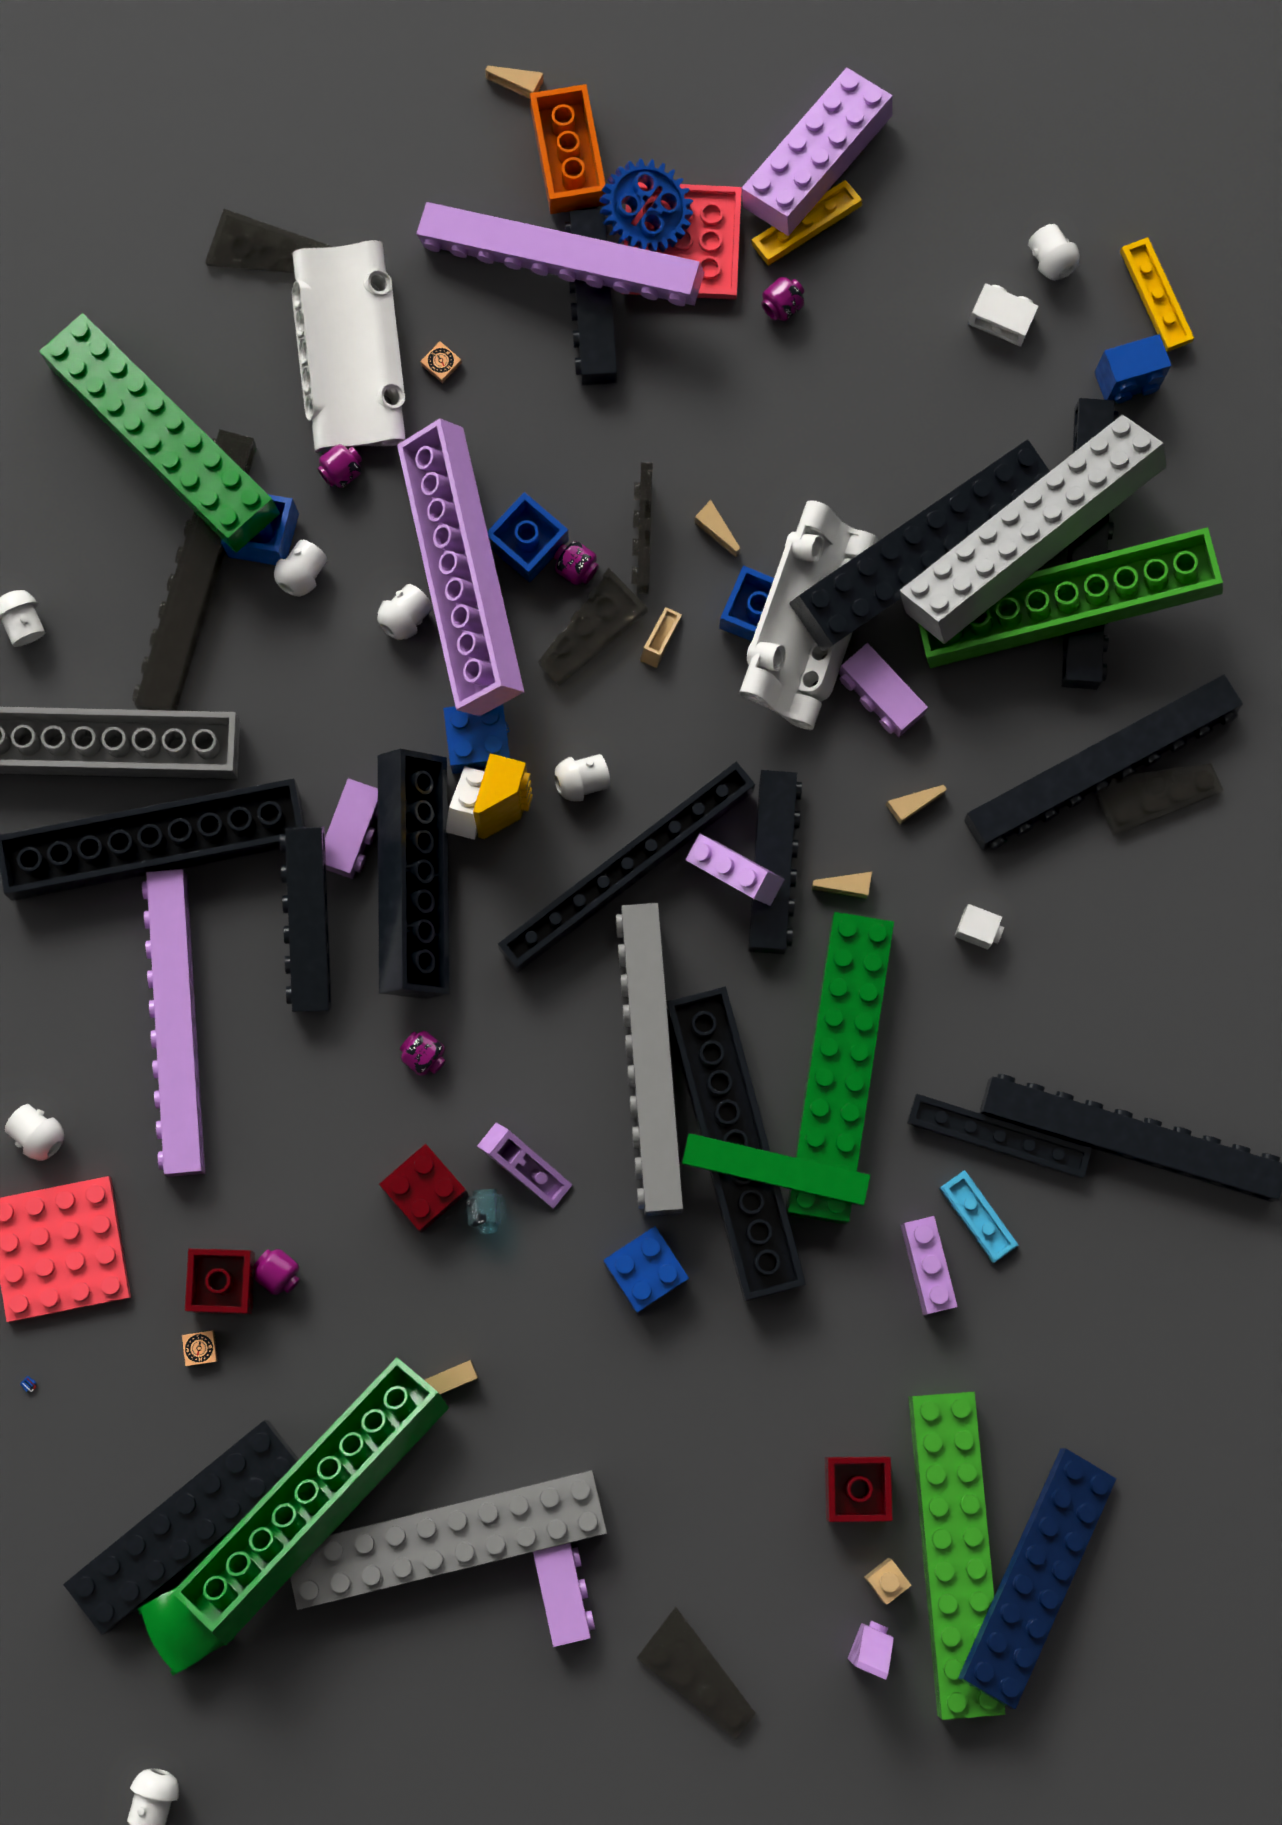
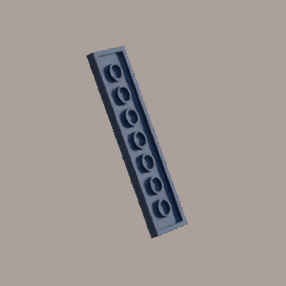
M1060 1448L958 1679L1008 1708L1016 1709L1114 1486L1115 1477L1070 1450Z

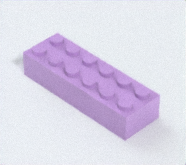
M846 67L741 188L743 208L789 236L892 117L893 95Z

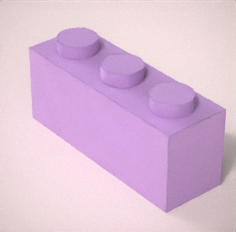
M868 643L841 665L839 674L842 684L850 691L855 690L861 697V704L869 712L874 711L881 718L880 723L888 733L892 734L894 732L900 737L925 715L928 708L925 703Z
M349 778L347 779L325 837L326 870L351 879L354 878L355 872H361L366 856L362 855L366 844L371 845L376 833V828L373 825L376 817H378V788Z
M700 833L686 858V861L769 906H771L785 880L723 844Z
M931 1216L900 1225L923 1316L958 1307L935 1217Z
M570 1542L533 1551L553 1647L590 1639V1630H595L592 1611L585 1612L583 1599L589 1597L585 1579L578 1580L576 1567L582 1566L578 1547L572 1548Z

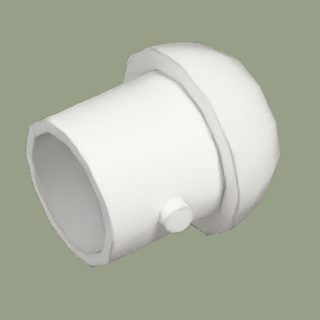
M1048 224L1040 228L1029 239L1028 246L1032 250L1033 256L1039 261L1038 271L1047 278L1054 281L1061 280L1069 276L1078 267L1080 254L1077 245L1069 242L1056 224Z
M299 540L286 559L277 561L274 570L276 583L290 595L301 597L308 594L317 586L315 578L328 561L327 556L315 544L307 540Z
M407 584L402 590L396 592V596L391 601L386 600L382 602L378 610L377 621L382 630L390 637L397 640L408 639L417 634L416 626L423 622L424 617L432 610L433 605L424 592L414 585Z
M25 590L11 591L0 597V622L3 623L14 647L32 643L43 637L46 633L35 610L39 604Z
M600 754L576 761L572 757H568L562 760L555 768V785L564 799L583 801L584 795L610 788L608 767L603 756Z
M26 1104L18 1108L11 1115L5 1125V1132L16 1141L15 1145L21 1148L23 1146V1154L37 1161L49 1159L59 1150L64 1141L63 1128L55 1118H45L43 1110H36L31 1105Z
M155 1768L143 1770L137 1775L130 1787L134 1792V1797L127 1822L130 1825H166L171 1803L179 1798L177 1779L165 1770Z

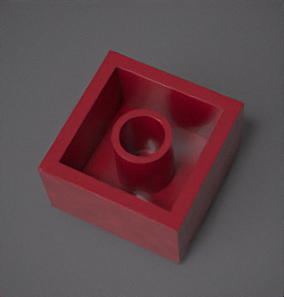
M426 1143L379 1183L382 1189L421 1233L468 1193Z
M188 1248L185 1311L189 1313L252 1315L255 1252L251 1250Z
M825 1457L826 1521H892L891 1457Z

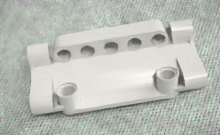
M369 240L339 247L302 248L295 250L292 253L296 279L292 288V302L306 418L312 421L313 424L312 432L315 452L325 454L338 444H342L346 448L398 445L406 440L402 412L405 393L392 280L388 273H386L383 243L381 241ZM371 283L375 284L379 291H376ZM384 395L389 397L392 405L386 402Z
M806 502L796 532H791L787 537L785 549L757 629L748 647L747 663L749 666L739 692L744 698L776 712L792 725L807 730L814 729L822 706L820 701L826 700L832 693L852 633L822 652L789 603L879 541L875 535L869 532L849 527L838 518L829 506L821 502Z

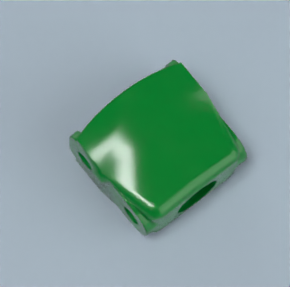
M176 1588L137 1609L139 1614L143 1616L147 1632L156 1650L172 1669L170 1671L172 1676L224 1645L172 1594Z

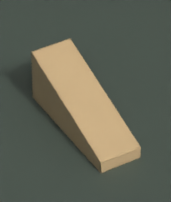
M487 66L485 69L486 79L529 99L530 93L538 92L544 82L543 73L495 66Z
M710 500L695 516L694 523L732 555L737 557L740 553V546Z
M665 607L643 648L640 661L655 668L658 667L682 614Z
M941 785L887 801L886 806L898 823L901 824L942 796L947 788Z
M872 872L813 880L811 889L867 899Z
M469 1360L429 1377L425 1381L438 1391L439 1394H443L479 1378L472 1361Z

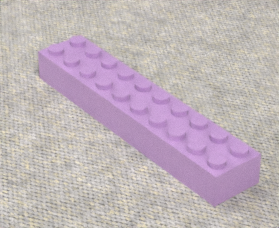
M439 418L399 443L397 447L455 707L458 711L481 716L524 693V688L464 429L461 426Z

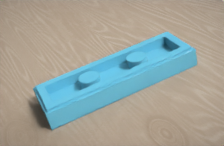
M965 1170L939 1188L992 1263L997 1262L1019 1246Z

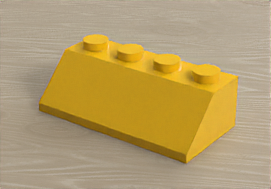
M490 753L473 810L479 838L485 839L520 820L523 810L529 811L533 794H531L532 787H530L531 774L527 773L525 762Z

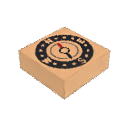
M441 341L420 361L421 366L441 383L462 364V360Z
M213 1330L182 1335L185 1366L218 1362Z

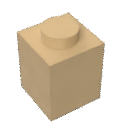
M887 1558L864 1576L881 1601L886 1605L912 1586L890 1558Z

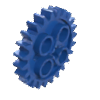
M642 159L638 160L636 166L631 161H628L625 169L619 166L615 174H611L607 179L609 184L606 183L602 188V191L606 194L602 195L599 201L606 206L600 210V214L608 215L603 224L613 226L609 233L610 236L617 233L620 235L618 244L626 240L628 241V246L631 247L635 245L640 249L648 247L649 251L654 252L657 251L658 247L661 252H665L668 244L674 247L678 242L677 238L681 240L686 234L684 230H687L691 224L687 219L693 215V211L686 208L693 203V200L684 198L690 190L689 188H680V184L684 180L683 178L673 179L674 169L669 173L664 172L665 163H662L659 168H655L653 159L650 160L647 166H645ZM638 182L644 183L648 191H643L639 187ZM660 188L661 193L637 225L633 226L631 224L632 220L654 191ZM661 201H666L670 205L671 210L665 209ZM622 204L629 205L632 213L626 212L622 208ZM644 223H651L655 231L648 230Z

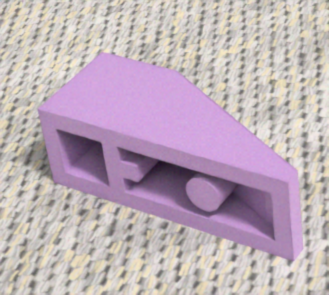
M497 1122L477 1145L498 1165L553 1209L572 1186L567 1179L511 1131Z
M871 1620L869 1626L861 1623L847 1659L855 1667L886 1680L889 1673L894 1637L887 1634L888 1627Z

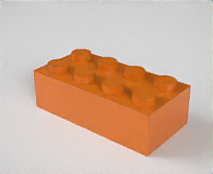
M587 84L530 93L531 114L550 214L604 206L605 204L599 201L602 195L606 194L602 191L606 183Z

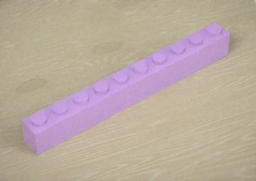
M426 202L416 233L423 246L430 251L439 252L442 249L450 251L453 255L461 258H466L469 255L477 257L478 260L488 264H493L496 261L504 263L505 266L515 270H520L523 267L531 269L532 272L542 276H547L550 273L558 275L559 278L569 282H574L577 279L585 281L588 285L596 288H601L604 285L613 287L615 291L623 294H629L630 291L640 293L641 296L650 300H657V298L667 299L670 303L677 306H685V304L695 306L704 276L700 261Z
M183 869L146 872L147 881L142 882L143 898L148 899L149 911H144V924L146 929H150V940L146 941L145 947L147 959H151L152 970L147 971V981L149 989L153 988L154 1000H149L150 1018H155V1030H151V1045L153 1049L157 1048V1060H153L152 1069L154 1079L158 1078L159 1090L154 1091L155 1108L160 1109L161 1121H156L157 1139H162V1151L158 1152L159 1170H164V1175L168 1177L205 1174L187 874Z

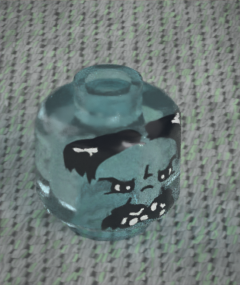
M497 1189L472 1191L473 1196L466 1200L468 1225L471 1228L479 1229V1234L497 1233V1227L507 1222L505 1196L497 1193Z

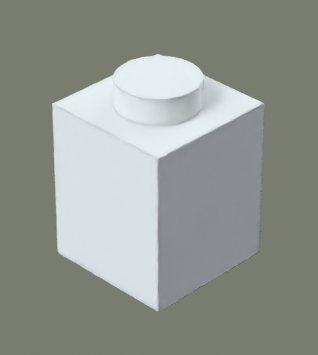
M968 904L964 909L954 937L989 949L993 942L998 944L1004 927L1000 926L1002 916Z

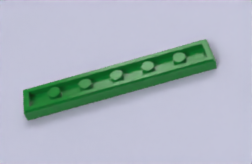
M691 1133L688 1134L682 1160L683 1165L864 1206L870 1180L869 1174Z

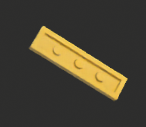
M844 180L823 195L789 236L772 226L751 239L752 246L769 266L862 206V199L851 185Z
M1147 237L1123 246L1120 250L1122 258L1157 334H1160L1166 352L1192 343L1194 336L1149 238Z

